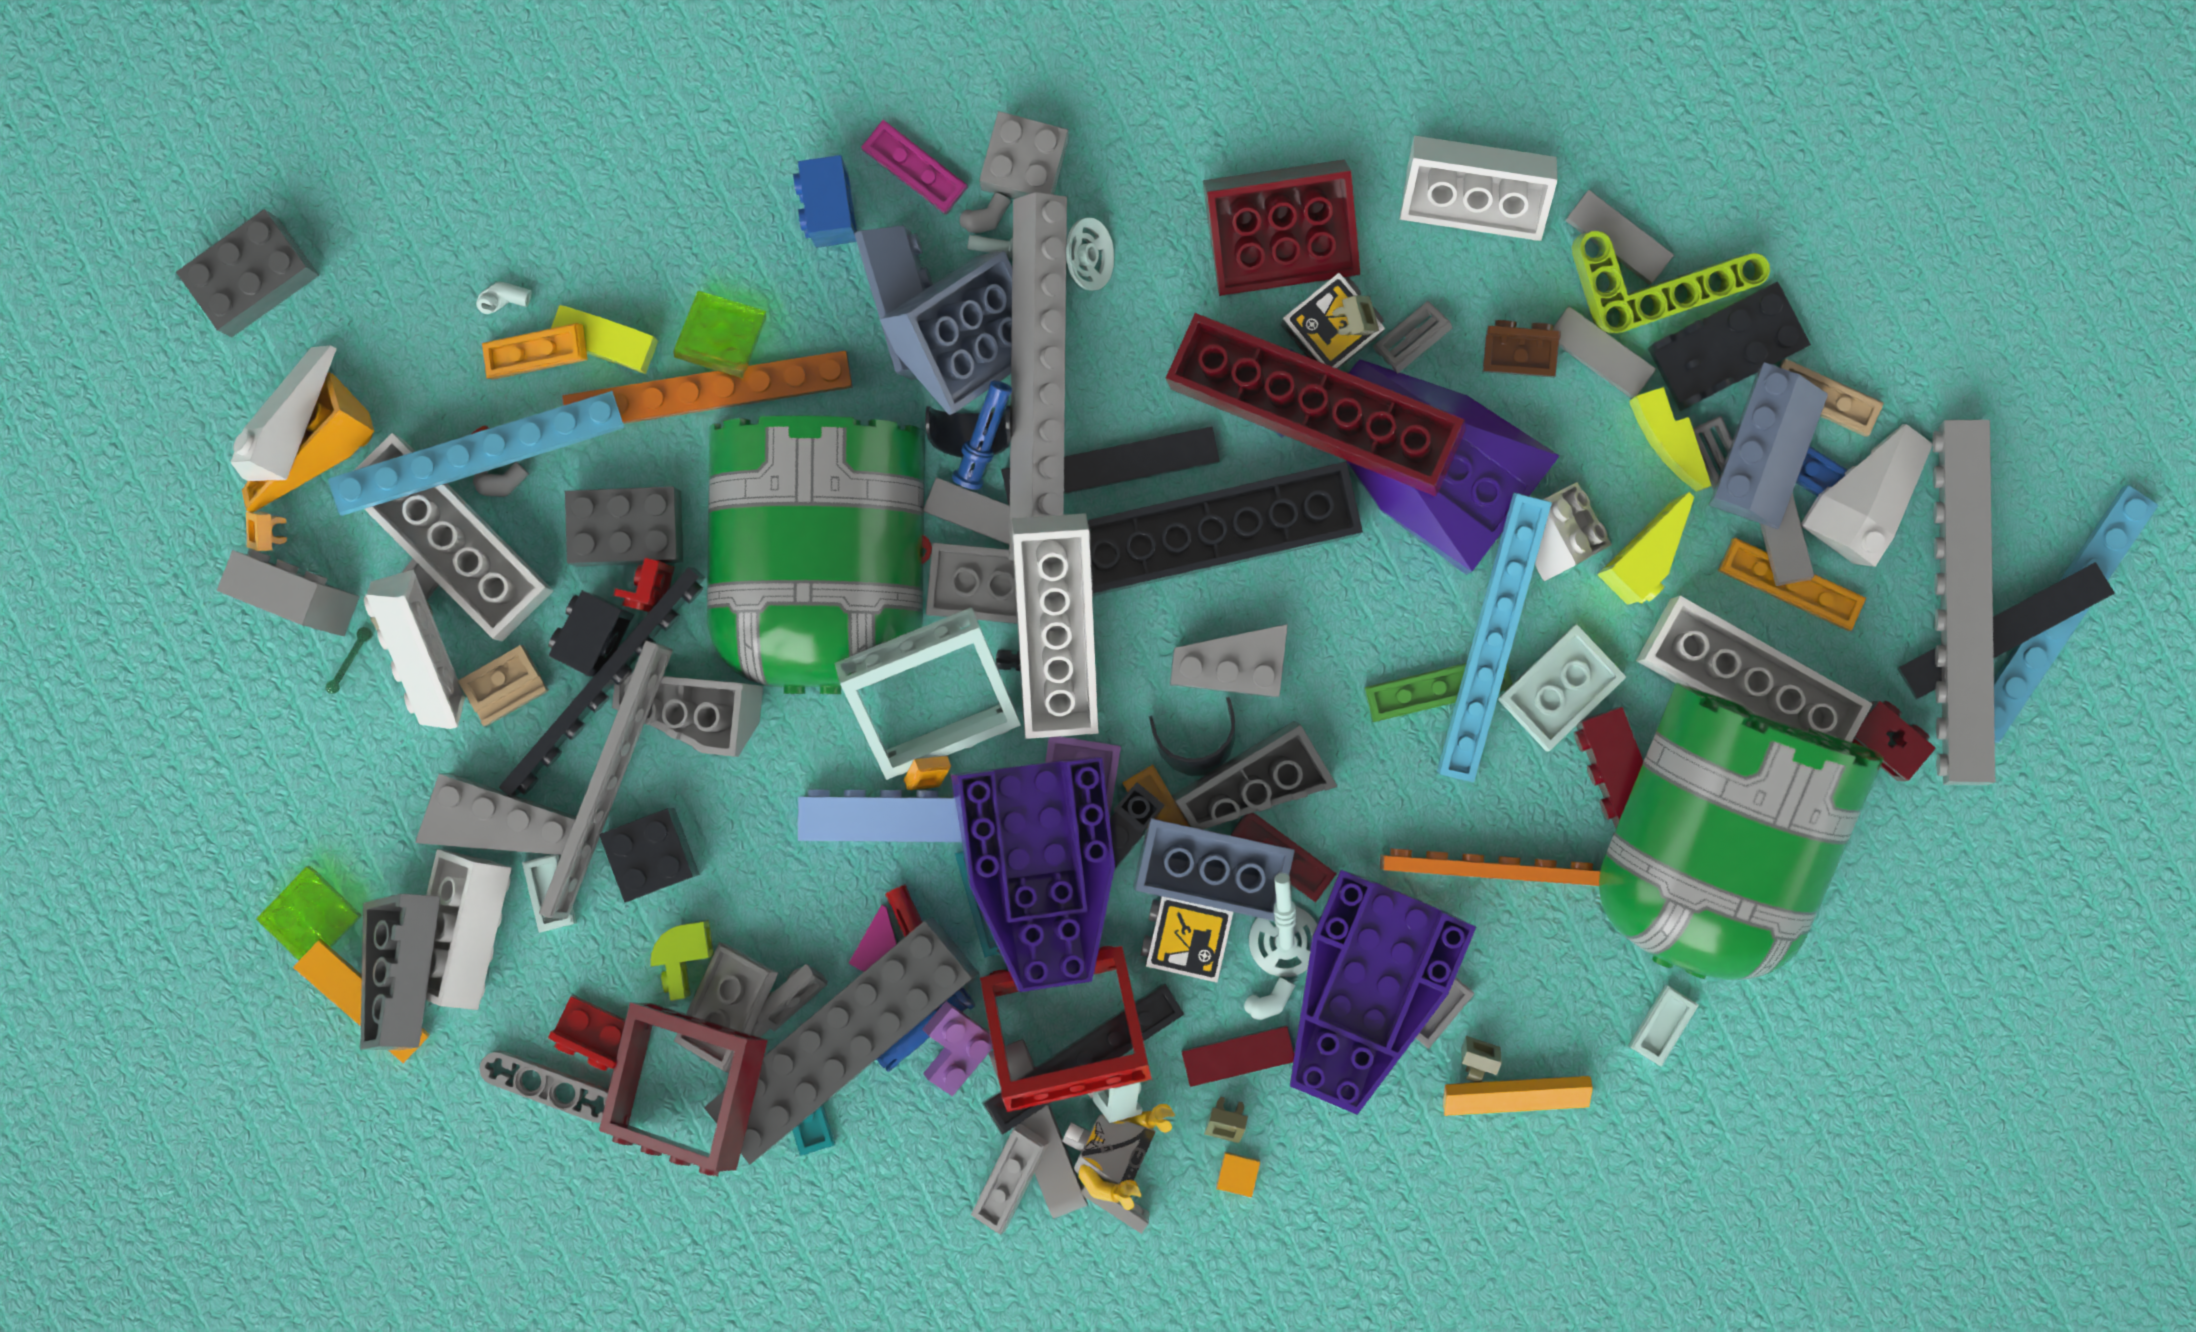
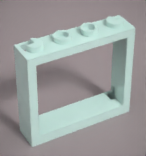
M972 607L835 663L841 687L886 780L907 773L914 759L947 756L1021 726L1012 700ZM974 643L1000 704L886 750L858 689Z

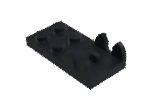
M1777 281L1704 319L1688 325L1675 334H1670L1649 346L1648 350L1679 410L1682 411L1757 373L1764 362L1773 365L1807 348L1811 344Z

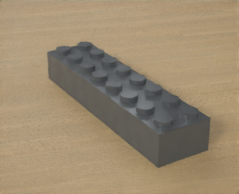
M934 917L922 922L764 1056L741 1150V1155L749 1164L763 1156L979 974ZM725 1090L704 1107L716 1124Z

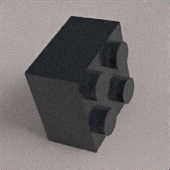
M582 590L579 596L574 595L565 611V614L569 616L563 628L558 627L554 631L548 645L552 648L548 656L587 676L594 677L617 650L635 614L598 595Z
M675 808L661 810L599 834L624 903L700 875Z

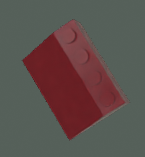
M1345 159L1203 180L1206 214L1219 296L1330 280L1338 273L1343 278L1361 275L1352 174Z

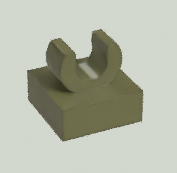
M1354 295L1343 299L1344 307H1339L1332 312L1335 317L1347 316L1348 325L1337 330L1339 335H1369L1379 331L1370 296Z
M1469 1036L1465 1037L1461 1047L1462 1064L1467 1065L1466 1072L1468 1074L1466 1080L1482 1082L1485 1072L1497 1075L1502 1064L1501 1048Z
M1220 1097L1215 1108L1212 1107L1206 1122L1204 1135L1240 1143L1248 1116L1242 1115L1244 1104L1243 1102H1238L1234 1113L1225 1111L1223 1107L1225 1098Z

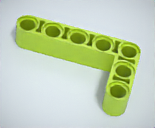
M1601 231L1582 233L1575 238L1571 247L1593 323L1606 333L1625 332L1758 286L1766 281L1770 273V264L1763 255L1757 253L1739 255L1627 294L1615 251L1608 235ZM1589 238L1594 239L1599 247L1598 254L1594 258L1589 257L1585 252V243ZM1746 261H1750L1755 268L1754 276L1750 280L1743 274V265ZM1713 272L1717 273L1721 278L1720 288L1716 292L1710 288L1708 282ZM1600 273H1604L1609 279V287L1605 292H1600L1595 284L1596 277ZM1679 284L1685 286L1687 290V298L1683 303H1679L1674 295L1675 288ZM1646 295L1652 299L1654 304L1653 310L1649 315H1645L1640 308L1641 300ZM1611 307L1616 308L1620 314V320L1614 327L1610 326L1606 320L1607 311Z

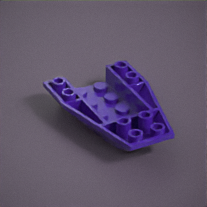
M1340 870L1312 936L1289 1086L1358 1115L1448 996L1477 927L1437 907L1380 883Z

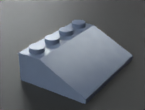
M1004 250L976 256L880 318V322L895 353L948 414H954L990 388L991 381H1001L1011 374L1012 266Z

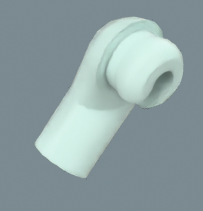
M496 282L479 294L476 305L478 310L484 314L496 312L509 302L527 307L532 292L530 289L506 282Z
M1279 977L1270 995L1261 998L1255 995L1249 996L1244 1003L1245 1011L1251 1014L1252 1018L1259 1020L1279 1014L1284 1009L1296 985Z

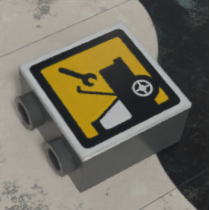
M1340 273L1292 310L1281 322L1283 329L1306 357L1336 369H1340L1377 339L1385 329L1382 325L1384 322L1382 316L1373 307L1379 327L1378 332L1369 335L1338 334L1337 330L1348 325L1347 316L1335 317L1332 312L1339 307H1344L1343 299L1354 295H1361L1356 284L1350 278L1344 279Z
M1162 896L1160 901L1153 899L1148 919L1155 922L1152 936H1144L1140 956L1147 957L1145 963L1147 967L1217 983L1233 912Z

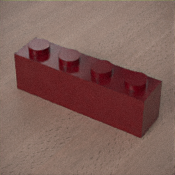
M1616 707L1583 719L1576 725L1578 730L1574 732L1578 748L1581 752L1586 751L1591 763L1587 765L1590 780L1594 786L1599 785L1604 797L1600 799L1601 809L1607 820L1612 819L1615 829L1618 826L1644 762L1623 707Z

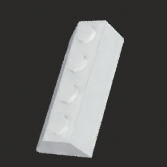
M1414 135L1407 166L1400 220L1541 241L1558 180L1557 157Z
M414 569L372 581L366 596H364V604L369 616H375L380 627L377 633L382 648L384 650L389 649L392 656L391 669L397 682L402 681L406 690L404 700L408 711L411 714H416L421 725L449 729L458 727L465 696Z
M437 849L426 894L428 896H440L426 995L427 1001L443 1007L479 1009L480 1000L485 993V979L488 966L494 954L493 945L497 928L502 920L501 911L505 894L510 886L511 867L486 859Z

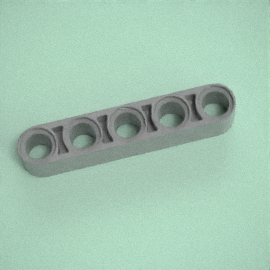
M1024 1039L1005 1046L1012 1081L1017 1080L1035 1068ZM990 1051L989 1056L998 1078L994 1052ZM1049 1104L1021 1122V1124L1050 1142L1035 1171V1175L1053 1219L1088 1206L1086 1197L1080 1194L1081 1183L1074 1170L1066 1145L1062 1142L1063 1137Z

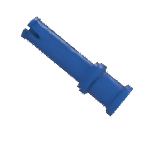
M994 380L990 382V388L979 413L971 440L963 444L961 463L959 468L952 474L954 482L968 489L978 490L983 487V473L987 463L991 462L994 456L991 446L1009 395L1012 392V387L1001 381ZM995 407L989 427L985 428L991 409ZM972 463H975L974 468L970 469Z
M963 987L947 1000V1002L961 1012L967 1008L971 1010L976 1006L971 996ZM941 1006L877 1059L887 1072H890L898 1063L930 1038L923 1028Z

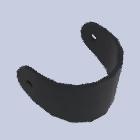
M1006 405L991 448L994 455L1002 453L1010 445L1011 405ZM927 406L925 423L928 440L939 451L962 458V446L968 440H971L979 413L948 414L947 412ZM990 412L985 428L989 427L994 412Z
M1226 697L1231 721V731L1227 741L1216 752L1203 758H1184L1171 753L1162 745L1156 732L1152 715L1149 716L1154 742L1161 757L1174 770L1188 776H1204L1223 765L1230 757L1235 742V715L1230 697Z

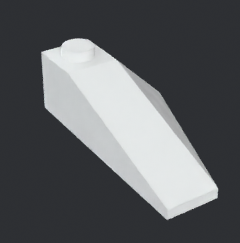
M331 345L311 347L236 438L233 446L235 452L231 459V464L243 479L247 481L287 480L336 352L335 347Z
M1902 424L1871 450V455L1859 465L1852 466L1844 473L1846 476L1833 487H1827L1818 495L1801 522V526L1851 563L1876 567L1895 537L1932 448V443L1909 425Z

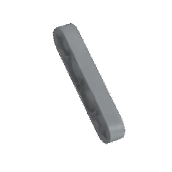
M501 1050L488 1054L480 1063L481 1077L491 1085L591 1122L600 1123L602 1120L603 1111L599 1114L594 1113V1105L585 1102L582 1104L581 1109L577 1108V1105L583 1097L584 1089L588 1090L584 1098L595 1101L602 1096L604 1097L603 1104L605 1105L609 1090L604 1087ZM500 1058L503 1060L502 1067L511 1071L516 1069V1064L520 1065V1068L514 1075L513 1084L509 1082L513 1076L511 1074L502 1072L497 1077L494 1076V1069L489 1067L490 1063H494ZM534 1070L540 1075L541 1085L537 1090H529L523 1085L522 1077L526 1071ZM560 1083H569L573 1086L575 1090L573 1101L564 1103L557 1098L556 1088Z

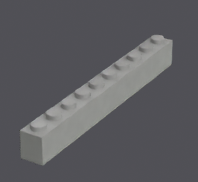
M1039 192L1013 200L1009 561H1014L1011 518L1063 515L1067 197Z
M1944 420L1938 428L1939 431L1933 432L1932 440L1933 452H1939V466H1934L1933 486L1934 488H1939V502L1934 503L1933 519L1934 523H1940V537H1935L1934 558L1940 559V573L1935 574L1934 591L1935 595H1941V609H1936L1935 630L1941 631V645H1936L1935 664L1936 667L1942 668V681L1936 682L1935 695L1936 702L1942 703V717H1938L1936 720L1937 739H1942L1943 754L1937 755L1936 770L1938 776H1943V785H1990L1995 783L1990 420Z

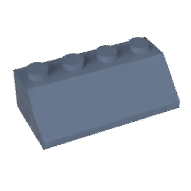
M904 225L862 230L854 233L879 318L884 317L933 285L927 267L922 268L918 255L923 254V249L917 233L912 234ZM883 328L895 372L910 380L918 379L895 353Z
M1764 362L1756 374L1709 506L1779 529L1828 394L1800 374Z
M1151 818L1141 848L1133 887L1135 891L1275 921L1274 905L1277 902L1275 876L1279 873L1289 875L1295 850Z

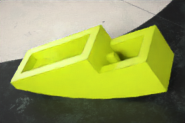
M559 305L551 328L574 323L582 324L587 354L646 374L658 344V340L654 336L580 310Z
M1664 387L1637 395L1629 400L1637 423L1661 460L1696 492L1712 486L1690 419L1687 417L1675 421Z

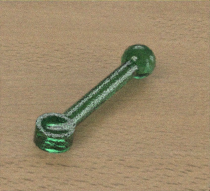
M361 627L358 629L357 641L334 679L326 683L325 689L329 694H335L339 691V683L363 643L372 639L373 633L369 628Z

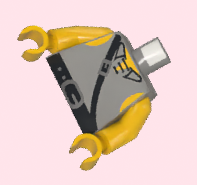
M1159 1104L1152 1111H1142L1141 1115L1109 1123L1103 1114L1099 1115L1091 1131L1071 1122L1062 1142L1081 1151L1074 1170L1079 1174L1080 1180L1093 1198L1115 1203L1120 1202L1126 1210H1131L1134 1207L1130 1196L1141 1197L1142 1195L1134 1179L1156 1131L1152 1129L1155 1125L1164 1133L1172 1129L1169 1120L1164 1119L1165 1117L1175 1116V1113L1168 1104Z

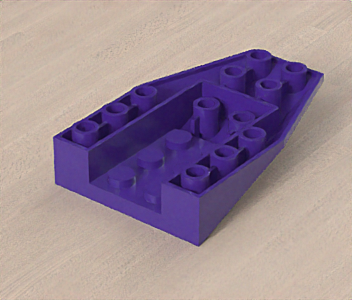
M1359 359L1349 374L1465 419L1466 431L1437 496L1347 461V463L1383 513L1465 575L1471 573L1503 532L1513 493L1530 496L1560 455L1468 395L1400 372L1397 374L1394 370Z
M1092 756L951 774L969 886L1018 991L1025 992L1092 982L1115 870L1102 757Z

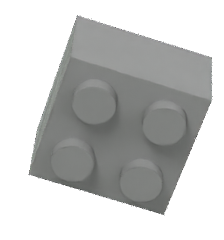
M998 111L979 180L981 190L994 194L997 192L1013 199L1034 192L1054 195L1069 141L1068 129Z

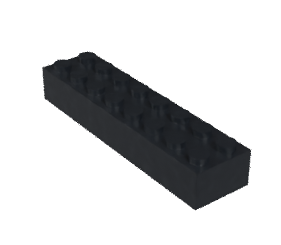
M1347 461L1087 520L1090 542L1092 596L1359 536L1363 531Z

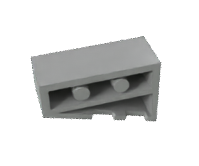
M250 548L247 554L232 550L217 588L218 592L300 625L345 636L360 596L326 584L328 578L306 571L305 575L297 573L299 567L281 560H277L276 565L269 563L271 556Z
M1288 624L1174 648L1170 685L1279 697Z

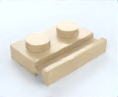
M519 645L458 680L471 706L481 719L483 726L494 723L549 691L524 645Z

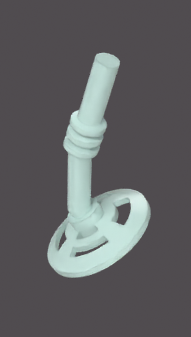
M1083 218L1072 226L1068 234L1066 263L1075 282L1081 288L1089 291L1099 290L1108 283L1114 267V248L1107 229L1100 221L1094 218ZM1083 228L1091 230L1096 237L1094 238L1088 233H1082ZM969 235L967 249L988 253L1004 250L1008 259L1012 260L1013 238L1010 241ZM1082 239L1086 240L1088 243L1082 244ZM1098 250H1101V267L1099 272H1097L1094 267L1099 258ZM1080 276H1088L1090 282L1083 280Z
M1279 873L1275 876L1277 902L1274 905V918L1276 926L1274 927L1268 919L1257 917L1249 933V948L1253 959L1264 971L1279 977H1292L1303 973L1308 968L1310 951L1306 950L1307 936L1303 927L1307 925L1313 936L1317 923L1310 914L1296 907L1294 902L1291 901L1290 877L1286 873ZM1260 931L1265 933L1264 947L1268 954L1266 957L1262 956L1258 945ZM1297 932L1301 935V947L1297 946V938L1295 936ZM1270 936L1274 937V944L1276 946L1274 951L1271 950L1269 944ZM1297 956L1302 962L1291 968L1276 967L1278 959L1288 960Z

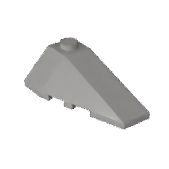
M633 673L621 685L614 684L612 708L619 710ZM663 676L644 724L651 725L665 732L666 735L692 746L693 749L701 753L739 757L760 722L763 686Z

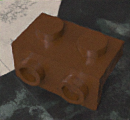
M1495 320V326L1487 327L1482 372L1556 377L1561 331L1553 330V324L1531 323V329L1516 328L1517 322Z

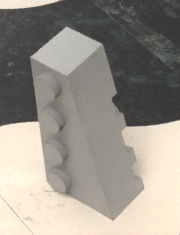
M450 773L439 774L415 843L562 855L577 816L515 795L509 797L503 791Z

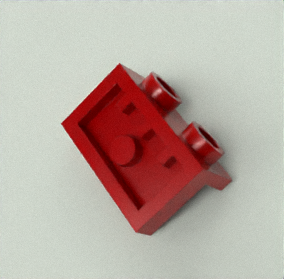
M644 558L643 565H638L634 576V586H637L636 593L615 588L614 596L624 598L623 606L650 612L670 589L675 567L660 561Z
M572 995L556 1028L550 1032L548 1039L556 1042L554 1047L559 1051L569 1055H574L575 1052L588 1057V1064L597 1069L607 1071L608 1067L614 1069L617 1063L616 1058L626 1019Z

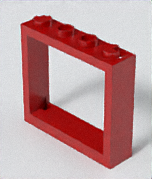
M1103 946L1099 948L1094 975L1113 970L1117 971L1134 1054L1017 1081L1011 1080L996 997L1019 991L1010 972L1007 970H996L990 973L989 976L980 978L1001 1095L1007 1112L1152 1079L1122 946Z

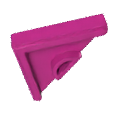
M881 905L849 961L850 965L863 972L897 944L887 906Z

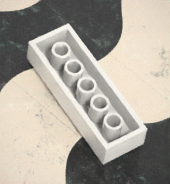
M391 433L354 470L416 451L404 439ZM447 483L365 509L492 639L503 641L554 591Z
M1086 514L1011 518L1025 737L1029 739L1098 734L1090 542Z
M1682 596L1670 599L1636 660L1674 683L1678 682L1742 704L1757 715L1807 732L1809 728L1850 742H1852L1872 706V703Z

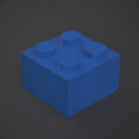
M837 155L798 161L799 173H793L796 195H799L800 202L804 203V208L798 209L800 227L804 231L805 237L811 238L816 248L857 242L854 234L857 232L849 172L842 156Z

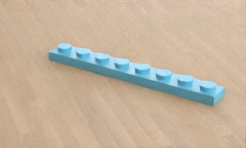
M610 391L328 478V482L338 513L343 516L623 429L624 425L613 392Z
M2130 485L2123 486L2060 581L2095 562L2108 581L2159 505ZM2089 608L2016 646L1994 677L1995 743L2001 741Z
M1513 493L1437 772L1440 775L1470 782L1475 781L1552 502Z

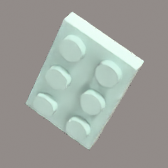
M1576 624L1497 699L1547 752L1553 749L1626 676Z

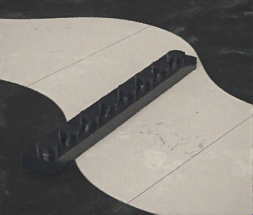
M688 567L502 782L499 788L509 797L519 795L520 792L525 795L534 787L539 780L535 775L544 765L548 768L559 758L562 753L559 747L567 738L573 740L586 725L583 719L592 710L596 713L609 699L606 693L614 683L619 686L629 677L633 671L629 666L638 656L640 657L645 641L656 643L653 638L661 629L667 631L680 616L677 610L686 601L690 604L698 597L704 588L700 585L706 578L696 568Z

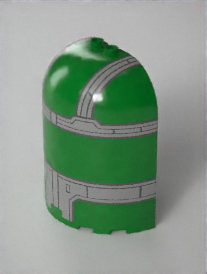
M761 416L758 419V424H751L749 419L738 418L724 420L723 428H721V424L714 423L710 425L707 625L716 651L734 672L761 685L784 687L783 694H805V687H820V694H841L842 687L835 667L836 662L922 628V557H924L922 535H924L925 431L922 428L914 425H905V430H901V426L897 425V422L878 419L869 420L868 426L861 425L860 420H855L854 417Z
M1676 682L1601 866L1599 893L1607 917L1623 936L1644 951L1652 954L1654 962L1667 968H1673V965L1698 978L1705 979L1708 976L1726 980H1744L1760 977L1775 971L1791 960L1806 940L1882 764L1883 756L1876 750L1809 728L1807 732L1757 715L1742 704Z

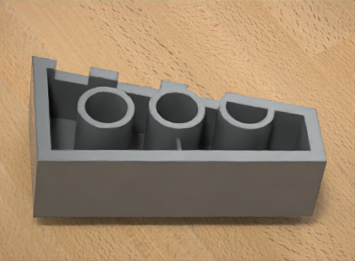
M1293 721L1173 794L1172 798L1190 827L1206 829L1240 818V816L1256 811L1260 812L1272 808V806L1291 800L1295 801L1322 790L1326 791L1338 786L1302 726Z
M397 894L363 903L361 1050H406L419 1047L440 896Z

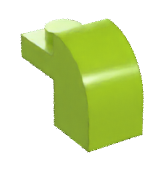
M709 920L690 922L673 927L663 933L653 947L650 961L651 967L666 966V971L661 973V981L664 993H669L670 1001L685 999L691 996L686 961L706 959L714 955Z

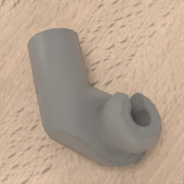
M995 192L986 209L973 211L968 209L963 211L959 219L960 225L968 232L975 234L991 231L998 226L1011 201L1004 195Z
M515 462L503 475L488 474L487 471L476 474L473 478V484L477 492L484 496L505 497L529 473L518 462Z

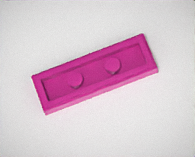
M884 120L880 122L861 146L862 151L945 215H947L968 188L966 183Z

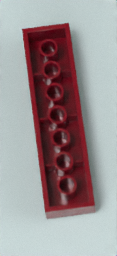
M1197 313L1194 314L1165 377L1173 391L1433 496H1437L1466 431L1465 419Z

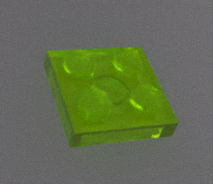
M697 291L673 350L674 358L743 378L766 321V311Z
M306 866L256 920L296 959L300 960L320 938L332 948L362 915L312 866Z

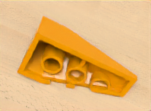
M328 372L287 480L247 481L243 487L242 495L245 508L250 513L259 510L351 457L359 447H364L371 440L375 431L369 412L334 374Z

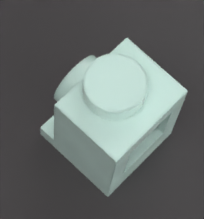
M1137 1082L1094 1092L1093 1102L1109 1123L1141 1115L1142 1107L1137 1102L1138 1094L1141 1092V1084Z

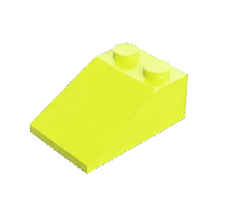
M1690 492L1674 498L1597 574L1627 605L1635 602L1642 604L1646 600L1649 602L1665 587L1661 581L1669 574L1694 500V496Z

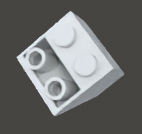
M1578 482L1544 499L1552 502L1535 562V566L1543 581L1564 572L1612 545L1607 537L1605 527L1598 521L1590 506L1587 494L1580 488Z

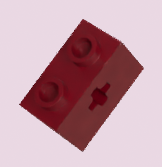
M1886 700L1883 703L1881 701H1871L1872 706L1852 742L1880 753L1884 758L1880 767L1896 781H1909L1936 747L1928 741L1930 736L1922 728L1915 724L1910 726L1900 718L1902 712L1892 703ZM1887 732H1894L1892 739L1896 742L1895 745L1887 744L1890 740L1889 736L1886 735Z

